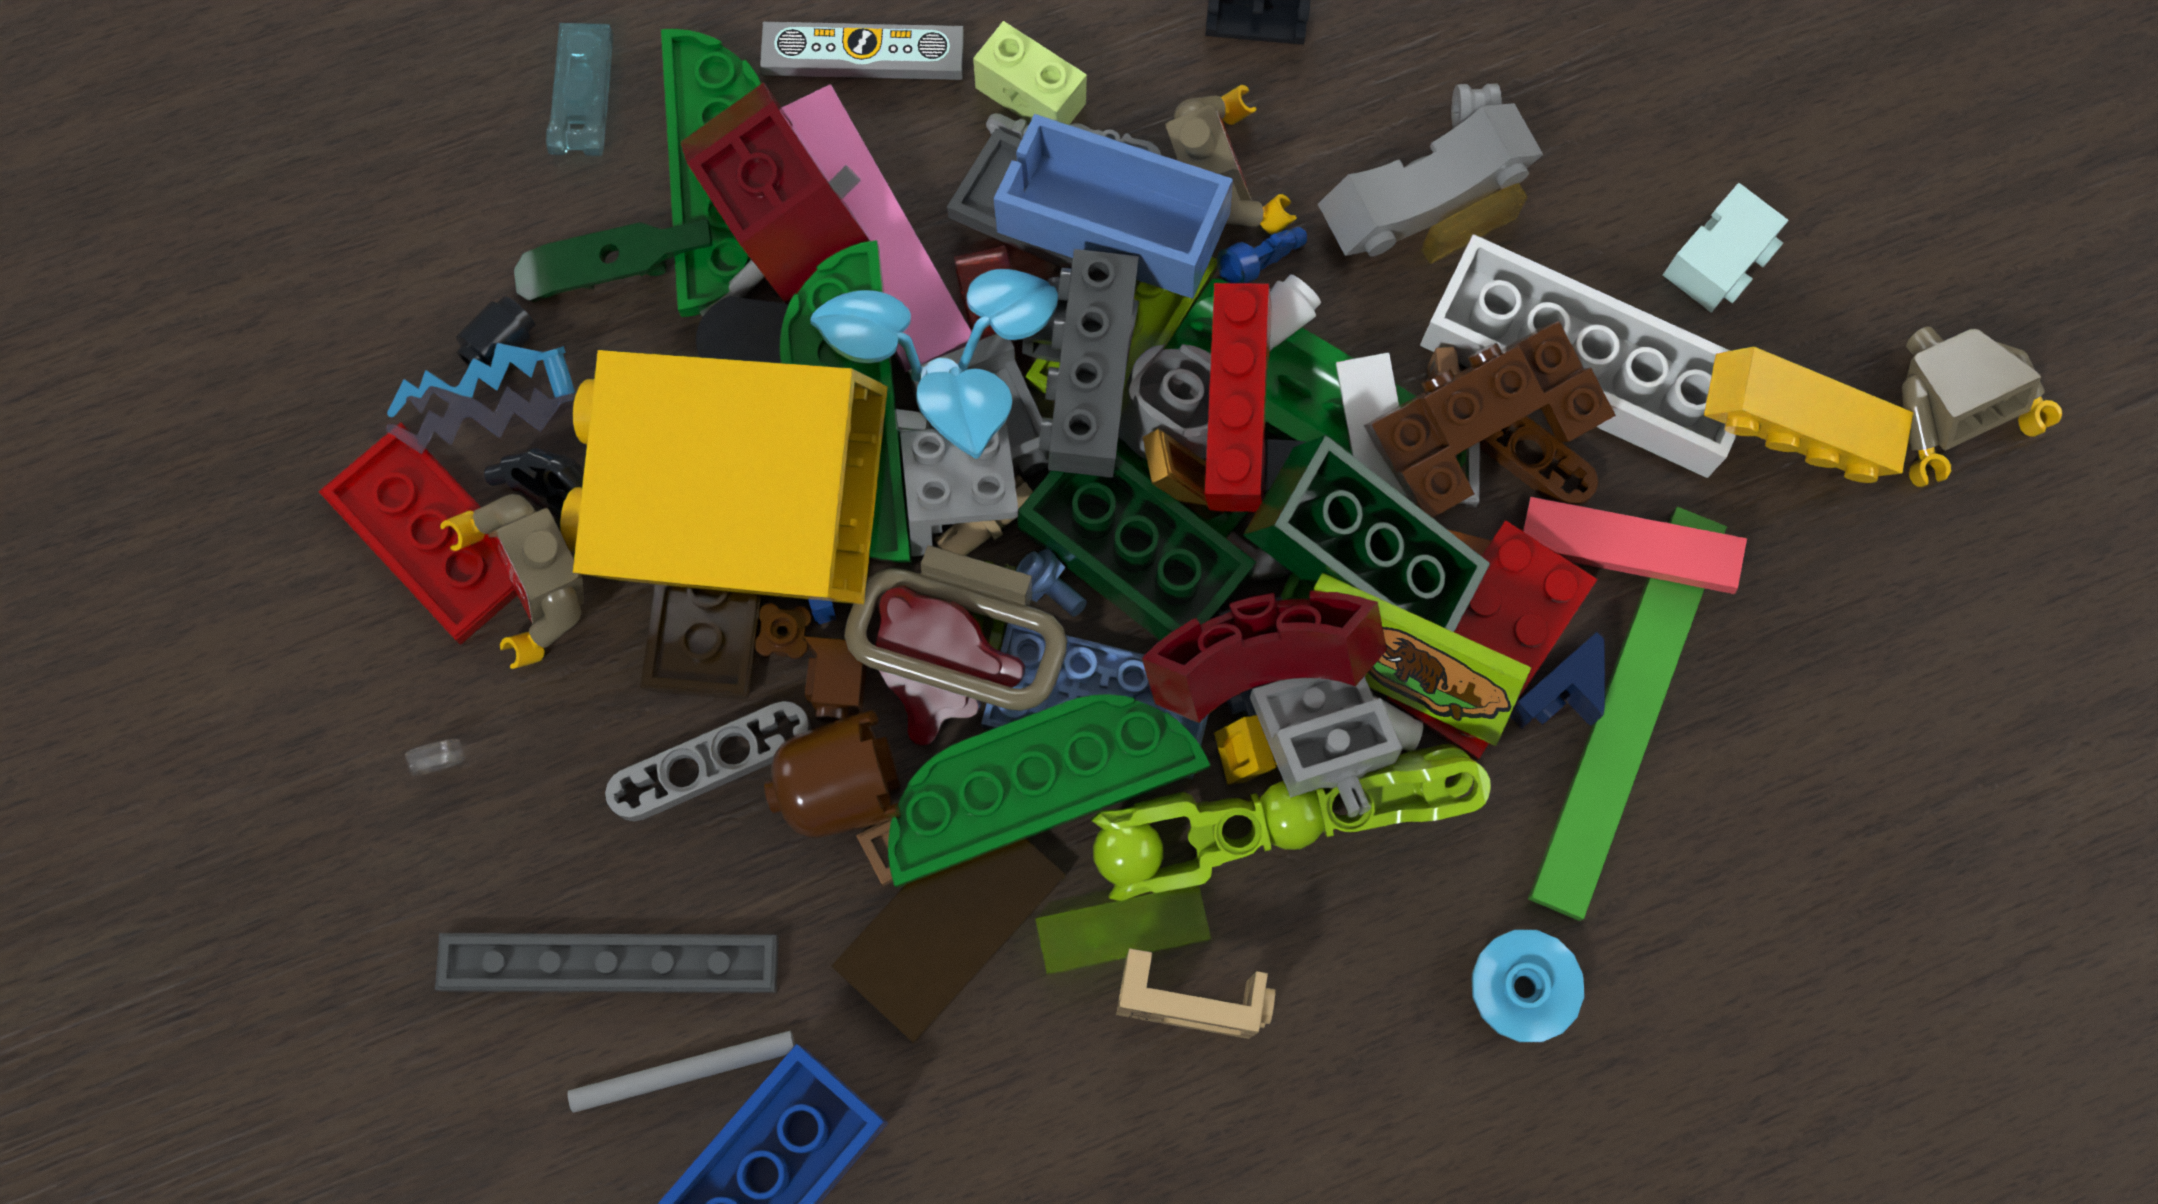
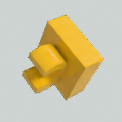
M1257 715L1243 717L1214 732L1227 785L1245 783L1276 768L1277 763Z

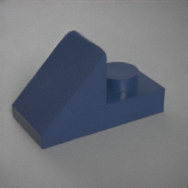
M1597 632L1515 704L1510 717L1521 729L1533 718H1536L1542 725L1567 704L1560 695L1589 725L1592 726L1603 717L1605 709L1604 639Z

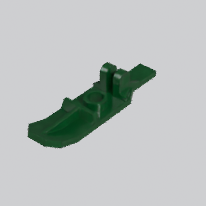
M705 219L666 229H660L639 222L542 245L523 253L515 266L516 292L534 303L558 293L580 288L590 290L594 289V285L640 275L642 277L645 274L649 276L663 275L666 273V260L684 252L713 246L710 222ZM613 251H619L616 261L608 264L605 263L608 254Z

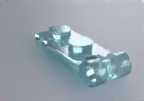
M559 23L551 118L546 132L547 150L550 155H567L568 150H582L585 156H602L613 46V32L610 24ZM570 124H586L583 130H570Z

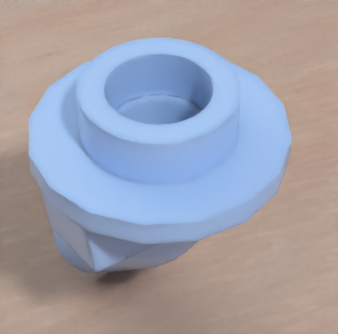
M1045 549L1039 553L1033 551L1026 555L1019 563L1016 571L1032 576V600L1037 602L1046 594L1072 617L1080 614L1085 608L1087 601L1059 578L1065 566L1056 558L1055 553Z

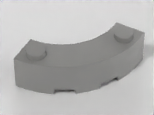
M1511 103L1481 106L1454 129L1433 141L1430 145L1433 151L1431 155L1416 159L1405 167L1401 160L1398 159L1378 168L1348 174L1318 203L1344 255L1347 256L1366 251L1369 256L1382 254L1393 247L1397 241L1451 218L1499 188L1508 189L1522 182L1529 175L1527 168L1538 160L1543 153L1516 105Z

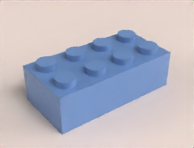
M1034 114L1016 151L1017 162L1011 161L994 196L997 233L1073 258L1074 249L1139 256L1136 280L1193 299L1230 215L1233 179Z

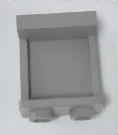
M998 334L985 338L978 342L968 370L976 368L989 371L1003 380L1009 387L1012 394V406L1005 424L1008 426L1014 475L1021 472L1023 476L1034 475L1046 469L1049 461V451L1039 450L1042 417L1017 366L1011 340L1004 339ZM965 347L939 358H948L958 364ZM929 362L924 363L921 366L925 367L926 365H928ZM912 369L908 371L911 388L916 397L919 383L911 379ZM929 422L930 429H935Z

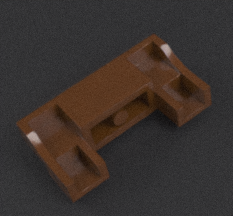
M1560 321L1548 323L1503 349H1500L1496 342L1468 357L1472 365L1471 367L1456 375L1449 368L1421 383L1425 391L1424 393L1364 425L1374 446L1398 480L1407 499L1430 517L1437 516L1475 494L1455 455L1539 408L1544 413L1558 442H1570L1616 416L1592 368H1583Z

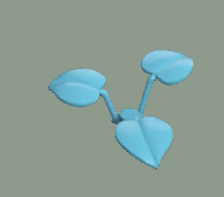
M996 269L979 275L969 286L967 305L973 313L981 318L976 321L958 364L948 358H936L931 360L925 367L921 366L911 337L902 333L910 325L911 313L901 301L886 293L861 290L836 296L812 314L810 324L820 332L826 343L835 352L859 363H873L885 360L896 352L898 344H900L906 352L912 369L911 379L919 383L916 399L921 414L948 441L977 459L981 456L991 438L1006 422L1012 406V394L1003 380L983 369L975 368L968 370L980 337L989 325L1000 337L1008 340L1024 339L1034 335L1045 327L1052 318L1057 307L1058 293L1056 288L1051 286L1046 280L1017 270Z

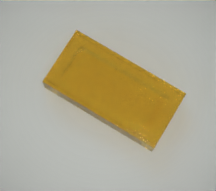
M1519 183L1510 185L1431 226L1423 243L1422 252L1430 264L1468 245L1473 234L1483 237L1515 220L1528 198Z

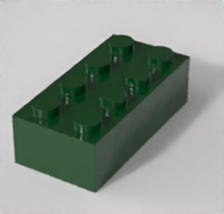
M1327 435L1293 447L1243 536L1312 588L1315 587L1320 576L1324 573L1452 632L1455 631L1490 565L1486 559Z
M1117 454L1113 478L1051 471L1018 509V530L1044 550L1049 549L1053 551L1056 558L1064 566L1160 641L1174 630L1197 618L1201 625L1218 617L1219 612L1226 611L1230 606L1229 603L1235 600L1251 580L1257 563L1180 502L1153 485L1150 479Z

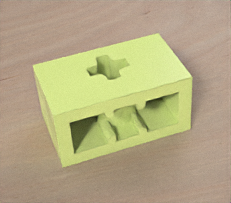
M1005 21L1000 24L973 58L975 88L1028 123L1031 122L1033 115L1037 114L1070 125L1086 105L1087 74Z

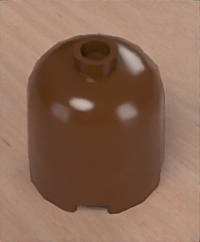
M872 710L797 734L785 740L773 757L771 764L772 780L764 782L766 799L772 813L782 812L787 824L794 831L810 838L827 837L888 822L894 817L897 819L901 818L898 803L893 804L891 790L901 788L895 760L887 736L876 739L871 726L878 724L879 720L876 713Z

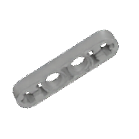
M782 701L769 705L619 771L612 776L607 784L605 792L607 804L614 813L625 820L635 822L647 819L772 764L774 754L785 741L784 738L777 734L765 739L770 750L761 754L760 743L750 730L751 728L759 725L762 734H768L778 728L776 719L786 715L790 722L800 721V724L793 728L795 736L812 730L810 720L803 709L795 703ZM741 736L749 741L750 752L748 757L740 764L735 765L722 761L720 748L723 742L729 737ZM682 758L695 760L699 767V774L695 782L686 787L673 785L669 778L670 768L673 763ZM657 769L658 780L668 792V795L660 798V793L653 788L639 796L641 805L633 808L627 802L620 803L619 798L626 795V784L633 782L638 788L649 786L655 783L649 776V773Z

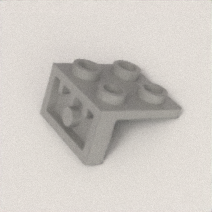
M1005 423L991 438L983 453L977 459L956 447L936 429L900 431L911 557L924 555L927 545L932 546V534L942 533V525L1014 519L1018 516V502L1008 426Z

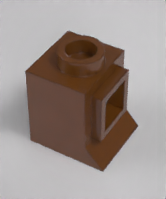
M804 636L809 650L815 656V658L809 657L805 697L808 703H812L816 712L815 719L821 722L833 723L849 716L863 713L868 666L856 660L848 650L845 640Z

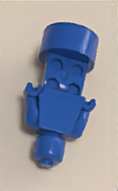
M1294 227L1290 230L1272 234L1270 238L1255 248L1244 242H1237L1218 253L1217 266L1223 280L1228 283H1250L1259 277L1260 270H1263L1272 263H1277L1281 258L1288 255L1291 250L1304 246L1307 242V233L1301 227Z

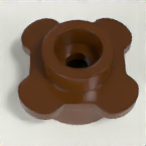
M771 603L764 605L759 610L758 618L762 623L760 635L755 639L754 647L756 651L762 656H770L773 653L781 657L789 656L791 659L803 657L808 650L804 636H807L806 627L812 622L809 611L801 606L793 610L779 609L775 604ZM786 627L788 633L785 636H780L778 634L779 628Z

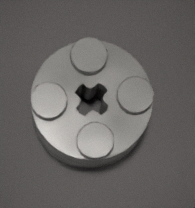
M1165 344L1149 348L1136 360L1123 390L1118 437L1125 441L1136 454L1147 460L1142 437L1159 429L1204 459L1207 455L1211 354L1198 347L1185 344L1181 345L1180 350L1164 349Z

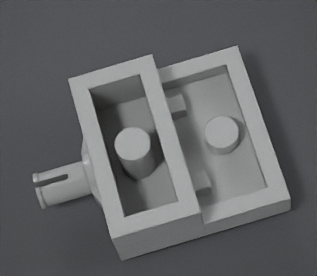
M1365 677L1356 687L1329 679L1296 678L1280 680L1252 689L1250 695L1251 702L1290 798L1319 788L1337 787L1349 817H1356L1358 812L1362 815L1369 811L1371 805L1368 803L1359 779L1368 772L1395 764L1403 748L1382 699L1374 700Z

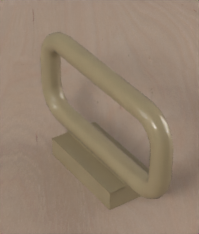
M927 545L921 561V574L906 569L889 568L877 571L867 578L864 605L853 604L846 622L844 634L847 648L857 661L870 668L1001 708L1018 711L1037 707L1049 697L1057 683L1067 650V639L1064 629L1054 616L1029 606L1032 599L1031 575ZM897 586H904L918 595L929 596V598L940 599L949 603L954 601L967 611L1040 633L1045 640V650L1035 679L1027 687L1021 689L1012 688L871 644L867 639L866 632L878 599L886 591Z

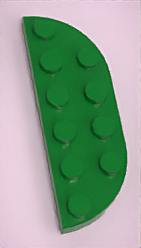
M661 29L673 227L707 219L710 222L713 246L684 252L675 256L677 305L682 318L699 315L700 311L729 293V282L751 261V258L741 247L688 166L680 142L758 87L761 82L750 64L723 47L720 40L690 30Z
M874 240L850 246L824 260L816 267L817 271L805 282L799 292L793 295L781 328L780 360L782 364L851 368L888 387L869 558L883 562L904 563L912 562L891 356L885 360L873 363H859L849 360L835 352L826 343L820 332L810 324L812 314L836 296L861 290L884 293L880 248L878 241Z
M1104 694L1079 697L963 740L941 751L925 763L909 781L908 787L898 803L901 818H892L888 838V859L894 886L898 888L1210 768V763L1197 740L1177 719L1151 705L1122 695Z

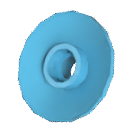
M1513 930L1494 938L1479 954L1472 972V997L1481 1017L1498 1034L1517 1042H1544L1562 1034L1578 1017L1584 1000L1583 973L1574 954L1558 938L1538 930ZM1518 977H1524L1532 984V994L1528 998L1520 997L1514 989V984Z

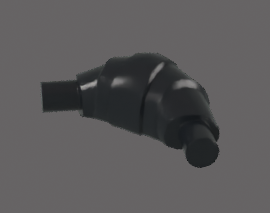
M539 448L503 456L500 463L488 465L484 470L485 481L490 486L507 483L513 491L519 492L531 499V502L540 508H548L551 515L559 520L561 519L562 507L568 493L575 487H582L584 476L582 467L575 460L565 455L555 454Z

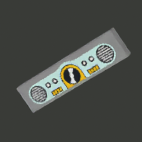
M763 22L760 68L762 76L962 80L963 26Z

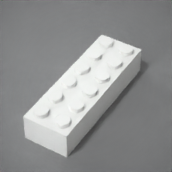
M1472 235L1430 321L1420 346L1433 352L1436 348L1454 347V350H1457L1458 363L1469 368L1472 365L1468 357L1496 342L1500 349H1503L1548 323L1560 321L1583 368H1592L1616 415L1596 427L1706 478L1727 458L1736 435L1725 431L1724 423L1704 416L1715 356L1717 353L1730 350L1479 236Z

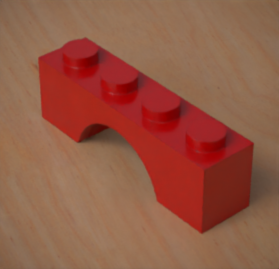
M1214 283L1205 497L1209 511L1256 512L1264 499L1266 464L1265 403L1272 312L1269 284Z

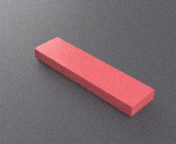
M1530 497L1523 530L1529 536L1573 563L1735 594L1738 589L1747 538L1535 497Z

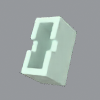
M1740 183L1734 187L1711 215L1712 218L1704 227L1701 226L1676 254L1663 274L1665 278L1711 313L1724 298L1733 304L1753 280L1746 272L1754 262L1761 267H1764L1783 245V242L1776 236L1789 221Z

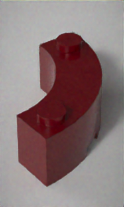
M1310 591V599L1276 601L1274 593L1229 603L1231 612L1213 618L1201 625L1197 618L1171 632L1142 657L1155 704L1200 723L1210 712L1230 698L1270 682L1296 678H1319L1339 681L1356 687L1387 651L1378 602L1355 595L1324 591Z

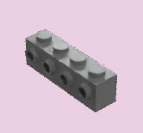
M1074 249L1072 269L1061 267L1058 300L1068 302L1066 318L1055 317L1052 349L1061 350L1059 368L1049 367L1045 395L1046 400H1055L1053 419L1042 418L1039 450L1049 451L1048 470L1113 478L1139 256Z

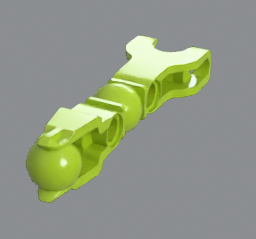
M1442 744L1403 753L1398 756L1395 764L1368 772L1361 777L1359 781L1368 803L1371 805V809L1362 815L1358 812L1356 817H1349L1348 814L1339 815L1332 811L1334 798L1340 793L1337 787L1319 788L1290 798L1284 781L1272 785L1260 798L1257 793L1250 794L1251 801L1241 798H1228L1196 803L1192 795L1179 792L1139 802L1129 808L1099 811L1091 818L1092 822L1102 828L1093 844V860L1099 873L1110 883L1115 884L1108 897L1113 900L1124 901L1149 891L1160 893L1204 884L1211 877L1212 867L1253 854L1260 846H1263L1265 851L1272 850L1271 844L1285 850H1296L1315 842L1322 832L1325 833L1326 837L1334 836L1333 829L1343 832H1358L1396 823L1436 821L1474 812L1481 808L1489 798L1491 790L1490 778L1485 769L1479 763L1470 759L1462 749L1454 745ZM1456 775L1452 782L1445 784L1447 777ZM1474 779L1473 790L1468 794V796L1463 798H1456L1468 792V790L1473 784ZM1234 815H1243L1252 821L1249 833L1240 839H1230L1222 833L1224 823ZM1183 816L1188 817L1191 825L1188 831V840L1196 848L1197 857L1190 861L1160 868L1163 860V843L1158 832L1149 823Z

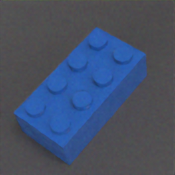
M796 1044L658 1204H821L889 1123L807 1049Z

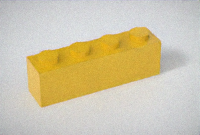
M1749 347L1716 354L1704 416L1724 423V430L1731 434L1757 436L1766 440L1765 446L1767 448L1781 452H1798L1806 456L1805 462L1825 468L1836 467L1844 470V477L1849 480L1874 483L1878 481V476L1902 474L1913 412L1757 347Z

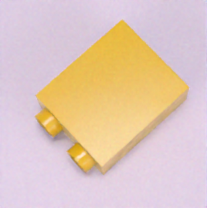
M598 350L595 379H586L581 383L573 405V425L576 436L581 443L587 444L582 487L573 488L568 493L562 507L560 519L561 535L569 551L575 553L573 573L629 582L864 605L888 387L851 368Z

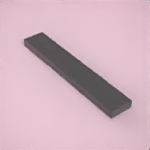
M439 933L435 990L440 992L777 993L779 936L723 934Z

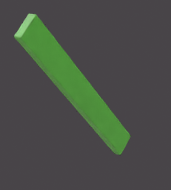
M1676 507L1672 511L1668 521L1670 524L1725 534L1727 528L1725 525L1680 507ZM1647 577L1605 690L1604 715L1591 727L1528 900L1575 920L1581 921L1584 919L1705 588Z

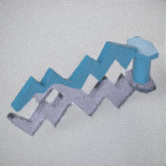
M497 343L491 367L473 358L457 387L450 386L427 370H425L419 388L404 379L387 412L389 417H394L408 400L422 414L433 393L450 405L444 418L428 410L418 435L392 423L386 426V430L421 454H423L434 431L451 446L463 419L467 417L473 418L498 438H501L514 413L541 432L561 403L574 400L577 393L563 354L566 353L564 346L540 352ZM539 360L544 362L555 396L549 399L534 387L529 403L507 386L495 412L473 398L479 378L495 390H498L510 362L532 378L537 361Z

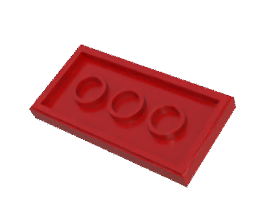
M402 422L318 491L460 645L517 596L489 539V534H485L481 541L463 549L454 551L450 548V546L458 543V534L452 526L441 529V523L466 511L474 512L481 508V506Z

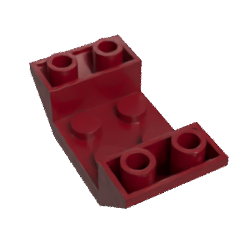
M763 82L682 140L680 144L688 166L741 247L782 300L789 304L793 295L799 292L805 282L817 271L816 267L824 260L850 246L871 240L847 204L832 188L792 128V122L768 86Z

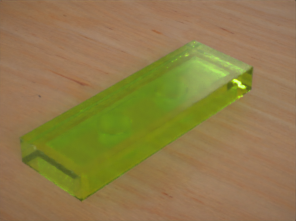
M1199 885L1035 918L1047 975L1126 959L1129 948L1154 953L1210 941L1211 939Z

